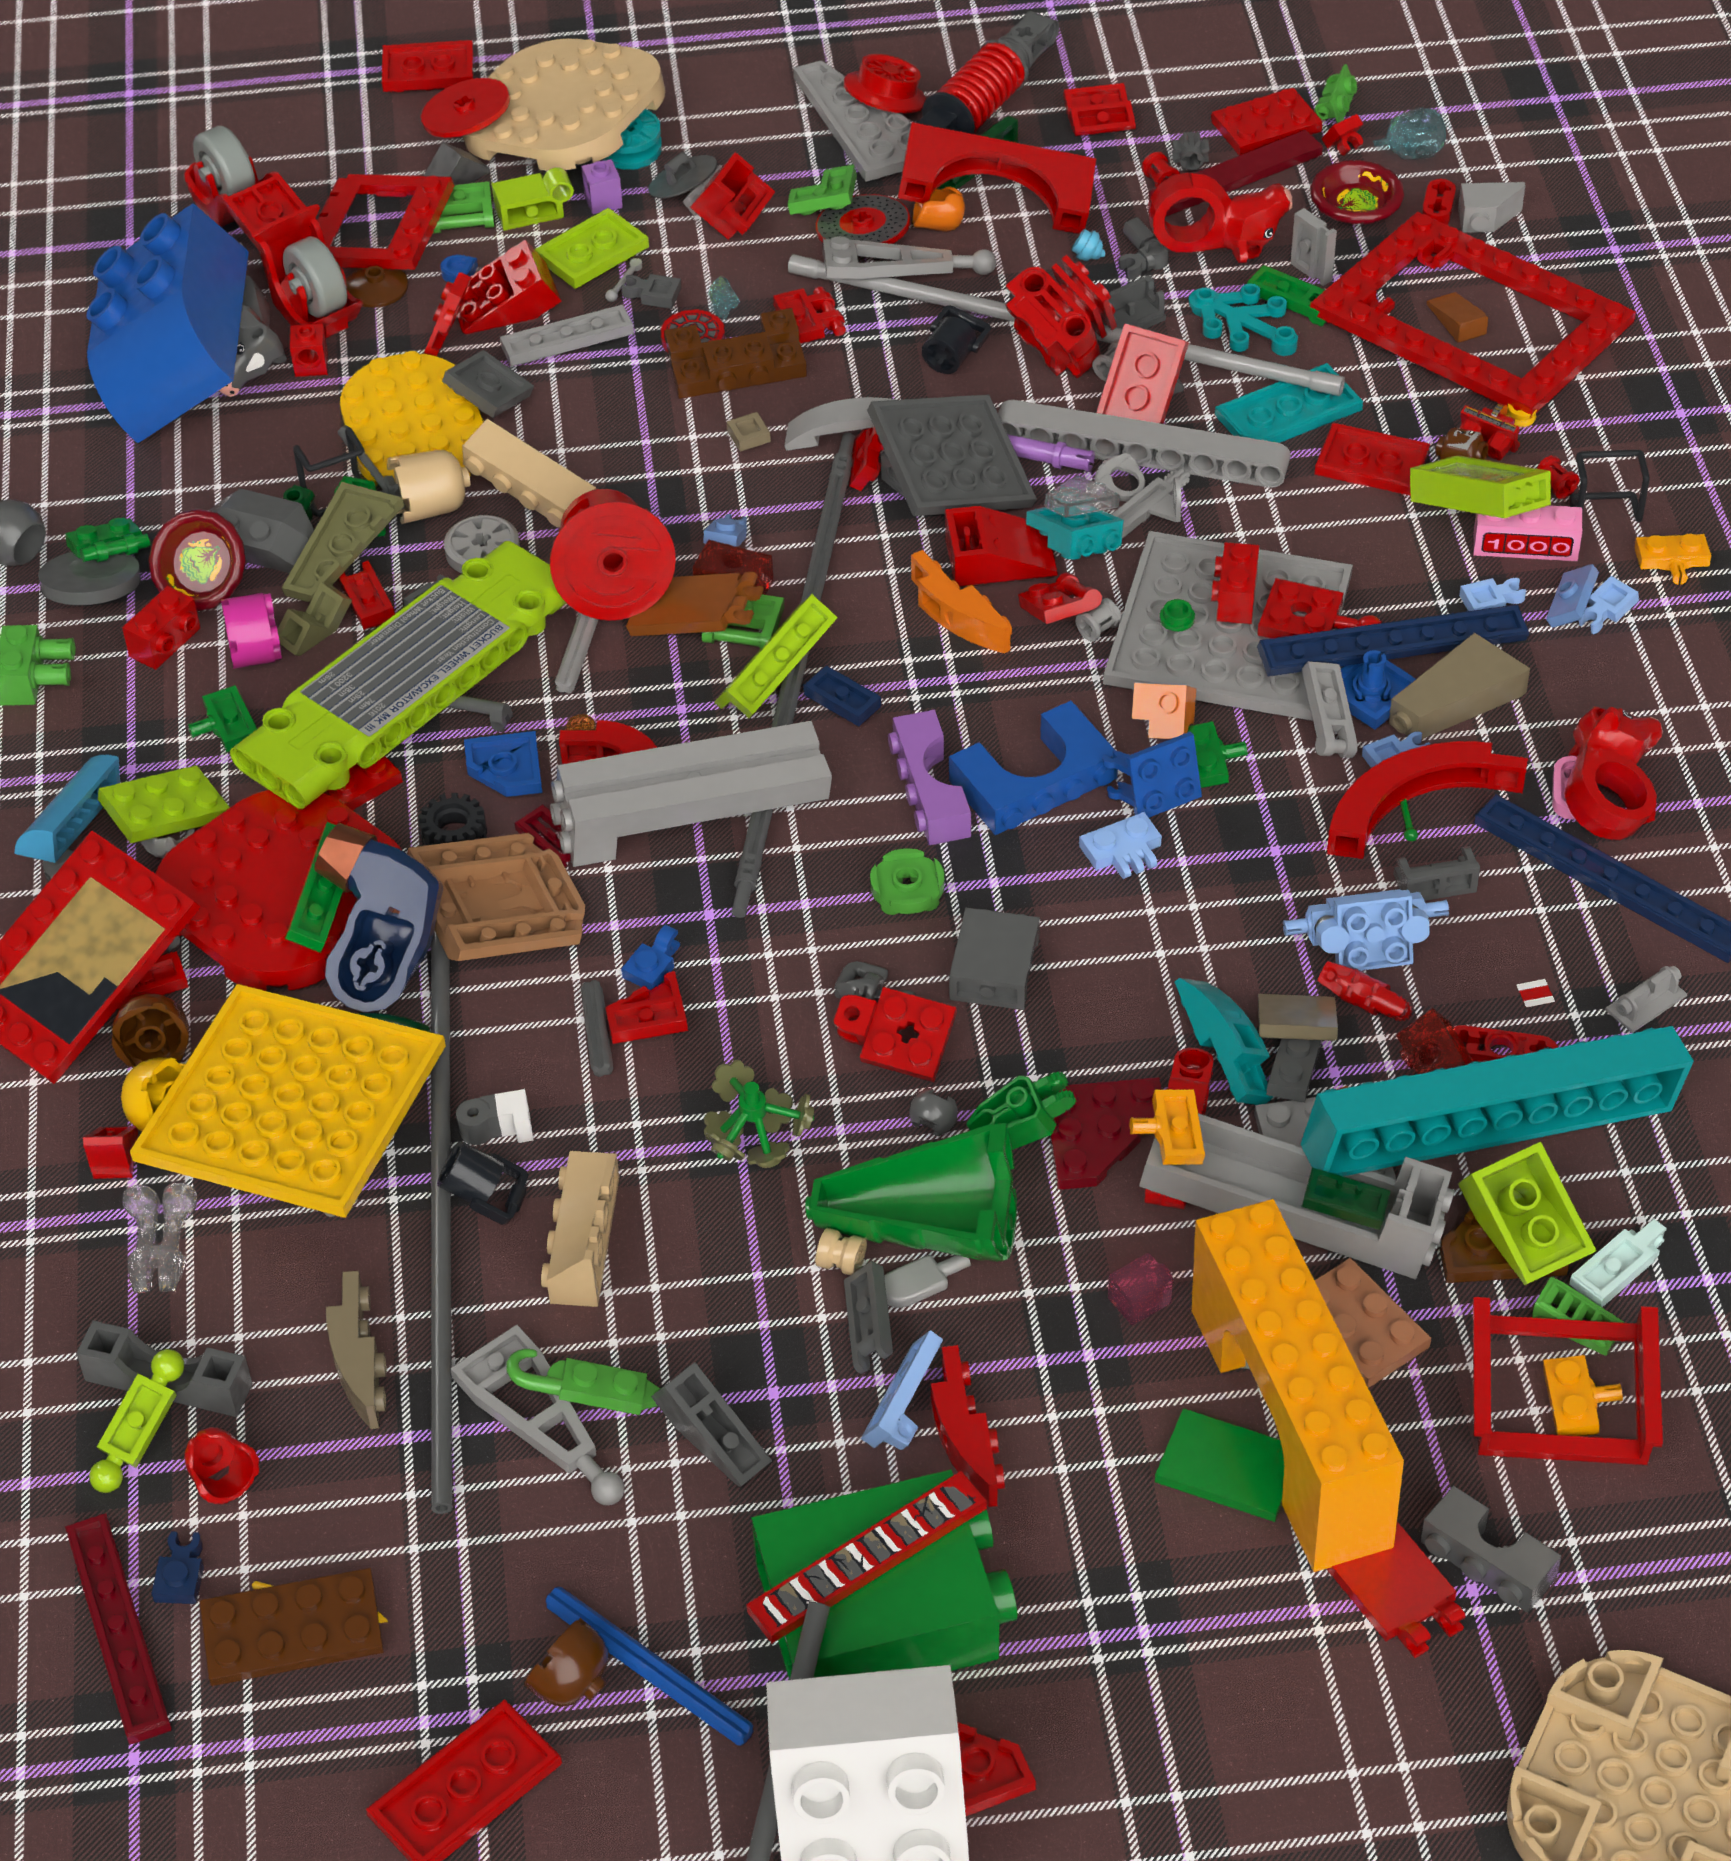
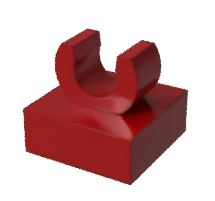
M1355 114L1334 124L1321 139L1327 149L1337 145L1339 153L1345 156L1351 150L1347 141L1352 143L1355 150L1362 146L1363 138L1357 131L1361 128L1363 122L1358 114Z

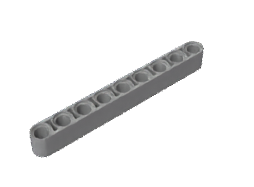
M1007 400L1001 404L998 412L1002 424L1009 435L1057 444L1058 441L1065 442L1068 447L1094 451L1095 459L1107 460L1112 455L1127 453L1132 455L1138 465L1142 467L1166 471H1178L1182 468L1191 475L1264 487H1277L1283 483L1291 458L1289 449L1277 442L1024 401Z

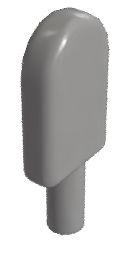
M927 1255L890 1271L884 1275L887 1304L895 1308H903L946 1290L948 1287L946 1277L970 1267L969 1258L955 1255L936 1263L931 1255Z

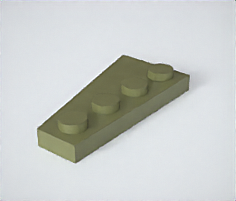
M341 482L282 586L284 595L311 602L320 582L333 585L405 506L402 497Z

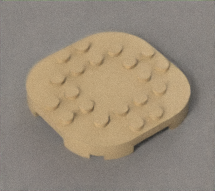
M557 39L532 45L509 57L488 77L499 80L507 86L510 94V103L506 111L492 124L474 133L464 135L462 138L467 150L481 159L490 160L497 152L537 160L539 170L544 171L558 167L564 170L576 169L575 164H583L591 159L593 163L600 161L623 145L621 133L644 109L657 110L663 102L665 85L660 65L653 55L644 50L620 46L615 43L595 42L590 39Z
M1607 1651L1606 1657L1585 1662L1582 1659L1569 1667L1559 1676L1548 1693L1545 1707L1521 1761L1515 1768L1507 1800V1823L1514 1846L1523 1861H1731V1696L1661 1667L1663 1658L1640 1651Z

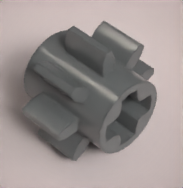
M1183 132L1179 140H1173V163L1180 162L1182 170H1199L1203 162H1209V140H1201L1200 132Z

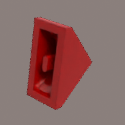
M135 1126L99 1127L83 1137V1146L93 1179L133 1177L134 1161L132 1160L130 1150L138 1139V1128Z

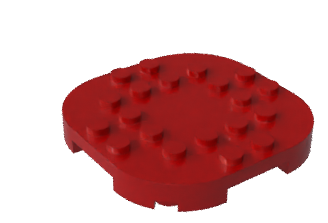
M266 790L239 801L178 843L162 859L156 875L193 899L201 907L178 935L184 936L222 965L226 978L236 984L267 991V985L275 987L288 985V991L310 986L326 978L327 958L343 934L349 914L357 901L352 891L347 893L343 890L321 953L285 939L326 823L329 822L334 825L342 823L375 835L378 842L400 850L402 849L381 830L326 793L320 795L304 809H298L270 790Z

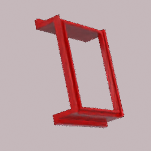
M1473 1297V1436H1479L1478 1455L1647 1465L1653 1447H1662L1658 1307L1641 1306L1636 1323L1495 1316L1490 1315V1298ZM1491 1334L1633 1342L1637 1440L1491 1431Z

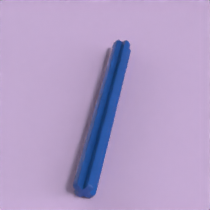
M555 1587L548 1594L545 1600L547 1609L569 1625L576 1620L579 1621L580 1618L585 1620L603 1638L608 1653L736 1745H744L754 1732L753 1724L567 1590L562 1587Z

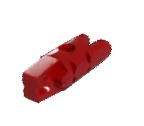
M1327 961L1317 981L1338 995L1341 1000L1359 1006L1374 1016L1381 1013L1400 1022L1402 1020L1406 1021L1412 1016L1413 1007L1410 1006V1002L1390 991L1391 987L1389 984L1371 978L1358 969Z

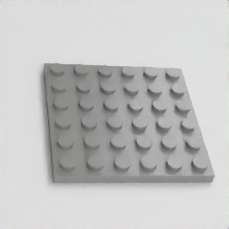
M1149 531L1104 671L1103 684L1134 689V683L1186 685L1196 688V701L1313 721L1302 672L1267 676L1257 645L1260 640L1271 638L1258 636V625L1275 578L1343 592V603L1338 614L1341 615L1352 576L1353 565L1259 549L1252 624L1217 621L1218 602L1211 601L1213 580L1220 581V577H1214L1216 556H1223L1224 543ZM1181 599L1191 605L1195 613V622L1192 627L1185 631L1176 632L1162 626L1160 623V611L1168 601ZM1300 611L1293 613L1297 616L1307 615V613Z

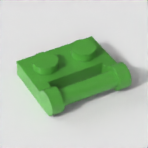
M489 181L454 185L455 187L441 214L442 217L439 218L432 234L441 233L443 229L485 225V228H493L494 219Z
M761 595L759 600H748L744 610H753L754 615L751 622L747 625L728 624L761 629L762 633L726 628L725 631L702 632V642L713 644L716 640L758 646L761 649L777 631L784 610V598Z

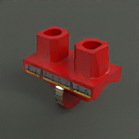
M1498 403L1494 410L1484 407L1482 411L1465 405L1461 411L1460 428L1480 432L1484 441L1488 443L1487 455L1500 461L1508 451L1517 452L1520 447V442H1518L1519 427L1514 425L1515 419L1506 416L1508 411L1507 405Z

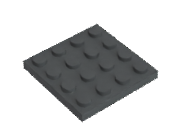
M990 395L871 401L867 409L913 516L945 514V509L970 506L1005 510L1031 508L1037 498Z

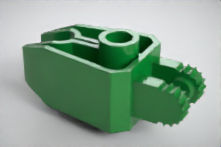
M1054 1072L1034 1083L1029 1077L1019 1075L979 1104L966 1125L970 1130H974L989 1124L1007 1123L1013 1150L1052 1135L1056 1127L1054 1118L1065 1113L1066 1110H1070L1075 1105L1076 1099L1070 1090L1063 1091L1068 1086V1080L1063 1072Z

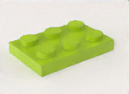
M607 208L537 247L535 250L544 259L549 270L576 289L648 248L649 239L648 236L613 210Z
M197 765L102 787L98 791V801L130 843L204 826L230 808Z

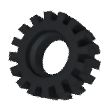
M451 793V798L446 799L445 794L439 795V802L432 798L428 801L429 807L424 805L421 809L422 815L419 814V826L424 846L487 838L484 809L482 806H479V801L475 798L470 801V795L463 794L461 799L458 797V793ZM451 823L465 824V826L457 830L441 829Z

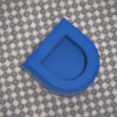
M451 255L445 258L440 265L442 278L446 282L454 283L459 272L471 277L478 268L477 258L464 255Z

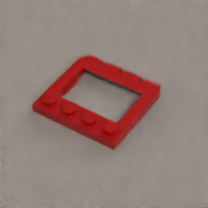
M348 174L347 178H338L319 218H317L322 229L326 247L330 250L340 267L369 268L371 266H379L383 269L415 270L455 187L452 177ZM357 194L386 197L413 196L388 249L331 247Z

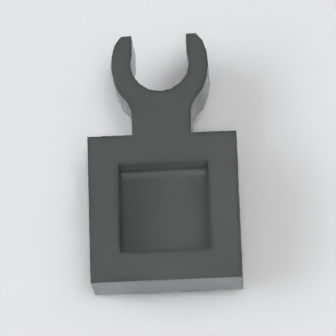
M650 274L648 280L641 279L635 275H627L626 285H622L623 297L629 299L641 297L643 305L673 309L681 291L680 278Z

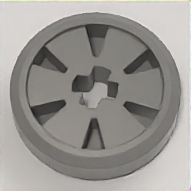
M478 515L463 519L452 526L445 536L444 549L446 560L454 570L462 574V565L467 560L485 557L504 541H511L520 546L518 532L509 521L497 516Z

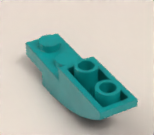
M1178 978L1175 981V985L1181 997V1003L1194 1029V1035L1200 1046L1215 1048L1217 1059L1224 1070L1230 1085V1091L1235 1097L1236 1102L1254 1105L1268 1103L1273 1096L1266 1095L1268 1082L1260 1064L1268 1059L1270 1055L1253 1023L1244 1011L1217 987L1205 981Z

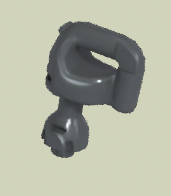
M856 961L847 964L835 983V997L841 1000L845 995H857L875 1000L878 1004L883 985L888 978V970L865 962ZM910 990L900 991L914 996L916 995L915 992Z

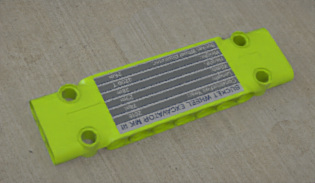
M504 541L483 558L467 560L462 565V574L454 580L449 577L441 579L294 690L286 698L282 708H274L267 711L262 719L263 725L230 750L232 761L244 774L298 809H304L327 790L341 789L346 786L350 779L349 769L357 764L364 769L375 764L518 652L526 643L528 636L537 635L545 629L546 615L555 613L566 604L553 583L550 565L511 541Z

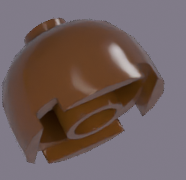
M146 993L131 998L121 1006L113 1022L112 1046L117 1057L127 1066L133 1068L139 1063L153 1058H174L179 1062L186 1052V1047L189 1043V1023L183 1009L175 1001L160 994Z
M582 1618L579 1621H574L548 1649V1655L542 1661V1666L537 1663L524 1682L525 1687L548 1704L560 1707L570 1706L577 1703L583 1697H586L591 1702L607 1683V1680L602 1677L608 1664V1649L603 1638Z

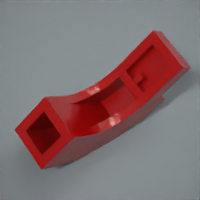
M597 720L596 730H560L559 735L562 764L657 748L654 742L639 730L622 723L607 720Z

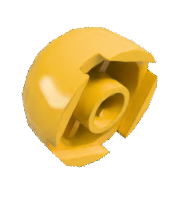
M149 1059L133 1067L127 1074L121 1092L122 1108L127 1120L140 1131L144 1130L185 1066L183 1063H178L177 1059Z

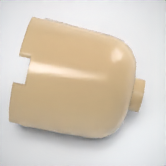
M434 450L387 459V470L394 469L395 482L399 485L400 495L406 506L405 509H401L397 513H402V517H400L401 524L447 514L457 510L463 504L465 488L471 485L467 467L461 468L457 458L452 453L446 450Z

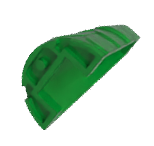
M1007 1123L989 1124L934 1143L929 1142L886 1158L877 1157L814 1179L812 1194L807 1196L805 1201L808 1220H813L817 1228H831L838 1230L841 1234L860 1236L875 1243L888 1241L921 1250L925 1248L978 1260L995 1262L1008 1260L1013 1249L1016 1232L1017 1195L1016 1189L1012 1187L1013 1177L1011 1169H1015Z

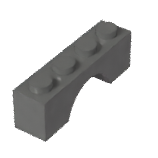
M93 1320L76 1354L85 1381L128 1391L137 1374H141L149 1379L152 1378L151 1362L159 1351L141 1341L131 1329ZM207 1347L205 1352L199 1357L183 1358L184 1371L177 1380L168 1382L166 1385L167 1388L177 1394L173 1402L237 1417L253 1384L246 1357Z

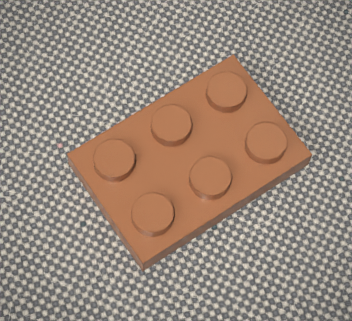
M1351 1258L1315 1280L1368 1388L1430 1348L1431 1337Z

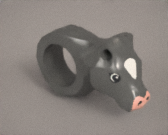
M247 275L243 295L234 380L219 390L222 394L229 397L236 395L246 382L265 374L272 362L280 364L287 360L284 346L278 335L269 327L270 307L268 299L250 276Z

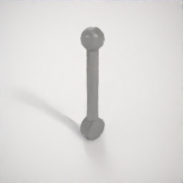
M633 258L630 260V268L615 287L606 292L605 297L607 301L614 302L617 300V293L622 288V285L626 283V276L642 269L641 259Z

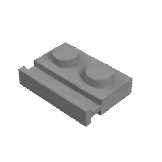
M1303 208L1294 214L1291 265L1312 279L1317 277L1320 279V285L1325 286L1333 279L1337 230L1334 228L1329 230L1326 228L1327 223Z

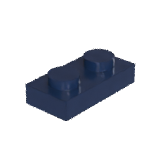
M827 665L804 684V695L858 727L881 707V696Z

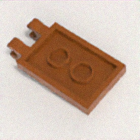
M746 572L742 577L740 573L673 577L664 595L646 611L630 617L626 627L630 636L717 632L725 631L727 625L732 623L747 625L751 622L754 612L753 610L745 611L748 600H759L764 589L762 586L754 587L758 577L755 572Z

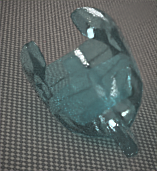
M1418 107L1393 118L1386 136L1374 140L1373 143L1374 147L1388 145L1402 159L1418 160L1433 158L1435 153L1444 146L1446 127L1442 116L1436 110Z

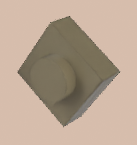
M758 412L726 421L727 432L739 451L771 442L770 431Z

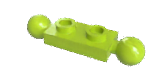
M172 1349L159 1351L151 1362L152 1378L149 1379L141 1374H137L97 1445V1448L108 1454L105 1460L95 1463L90 1470L89 1480L95 1490L102 1493L116 1490L123 1480L121 1469L123 1462L137 1468L177 1396L173 1390L166 1387L168 1382L177 1380L184 1371V1360L177 1351Z

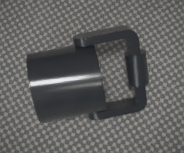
M951 305L945 306L930 327L932 334L922 346L924 361L936 372L942 374L956 372L970 352L977 353L988 339L991 330L990 324L964 310ZM974 330L981 333L978 339Z
M460 1141L447 1158L439 1175L437 1186L469 1202L472 1210L501 1225H505L514 1217L515 1212L520 1211L527 1191L525 1185L528 1173L524 1168L497 1154L491 1153L487 1155ZM502 1172L516 1179L505 1203V1212L487 1203L500 1180Z

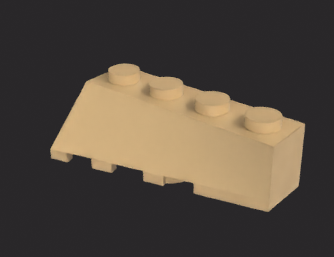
M488 419L462 445L463 465L467 467L469 472L476 476L484 477L497 490L514 496L524 507L529 510H536L556 527L560 528L563 514L577 497L586 492L596 490L595 486Z
M569 1151L567 1167H560L559 1190L563 1191L561 1198H555L553 1205V1221L557 1222L555 1231L550 1230L548 1233L547 1253L551 1255L550 1263L543 1264L541 1285L548 1288L550 1304L598 1307L619 1183L617 1154Z

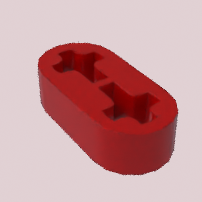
M1435 179L1429 182L1422 214L1448 225L1455 200L1456 187L1454 183L1446 179Z

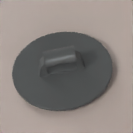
M681 152L664 166L665 170L654 178L649 185L648 191L655 198H669L685 193L702 184L715 172L717 160L710 155H699L689 158L684 152Z

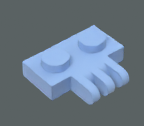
M1143 812L1079 836V847L1096 871L1113 865L1119 875L1125 879L1131 876L1130 867L1138 874L1144 871L1143 862L1149 869L1157 866V859L1151 850L1161 846L1162 836L1146 813Z

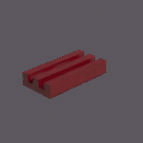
M542 804L515 822V830L519 834H531L534 837V845L542 851L551 849L560 857L564 867H567V862L571 861L570 853L563 854L557 834L537 820L540 817L558 833L562 832L561 825L553 824L551 811Z

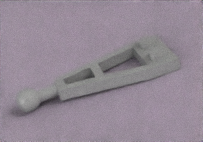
M842 236L823 239L826 278L865 279L953 273V268H973L977 274L988 275L996 267L995 255L986 249L978 250L974 255H952L951 250L849 240ZM857 256L899 261L858 263Z
M515 1325L450 1368L452 1378L477 1406L569 1474L578 1468L592 1483L591 1493L598 1503L608 1506L620 1501L625 1489L623 1480L616 1473L604 1472L592 1459L596 1456V1447L569 1401L559 1400V1396L548 1394L553 1405L527 1421L492 1395L493 1392L511 1381L507 1374L506 1362L510 1355L517 1350L534 1349L537 1351L536 1357L525 1358L519 1362V1367L524 1372L533 1367L537 1375L547 1376L550 1368L541 1350L518 1325ZM561 1421H564L578 1445L569 1452L544 1434Z

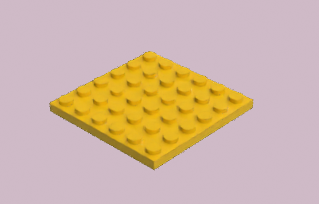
M236 984L131 1148L132 1160L141 1164L346 1218L446 1047L444 1036Z

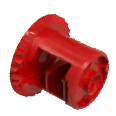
M596 489L586 492L577 497L568 506L563 514L558 535L553 540L550 553L551 576L560 596L570 607L579 613L599 620L627 619L652 607L668 589L676 564V554L672 538L660 519L647 508L639 507L626 494L612 489Z

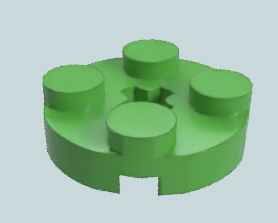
M905 848L891 851L883 856V861L877 867L874 865L871 869V893L880 904L881 910L888 915L932 911L938 907L939 899L944 892L945 879L943 867L937 859L934 858L933 862L931 859L924 857V852L918 849ZM903 878H910L911 882L914 883L902 884Z

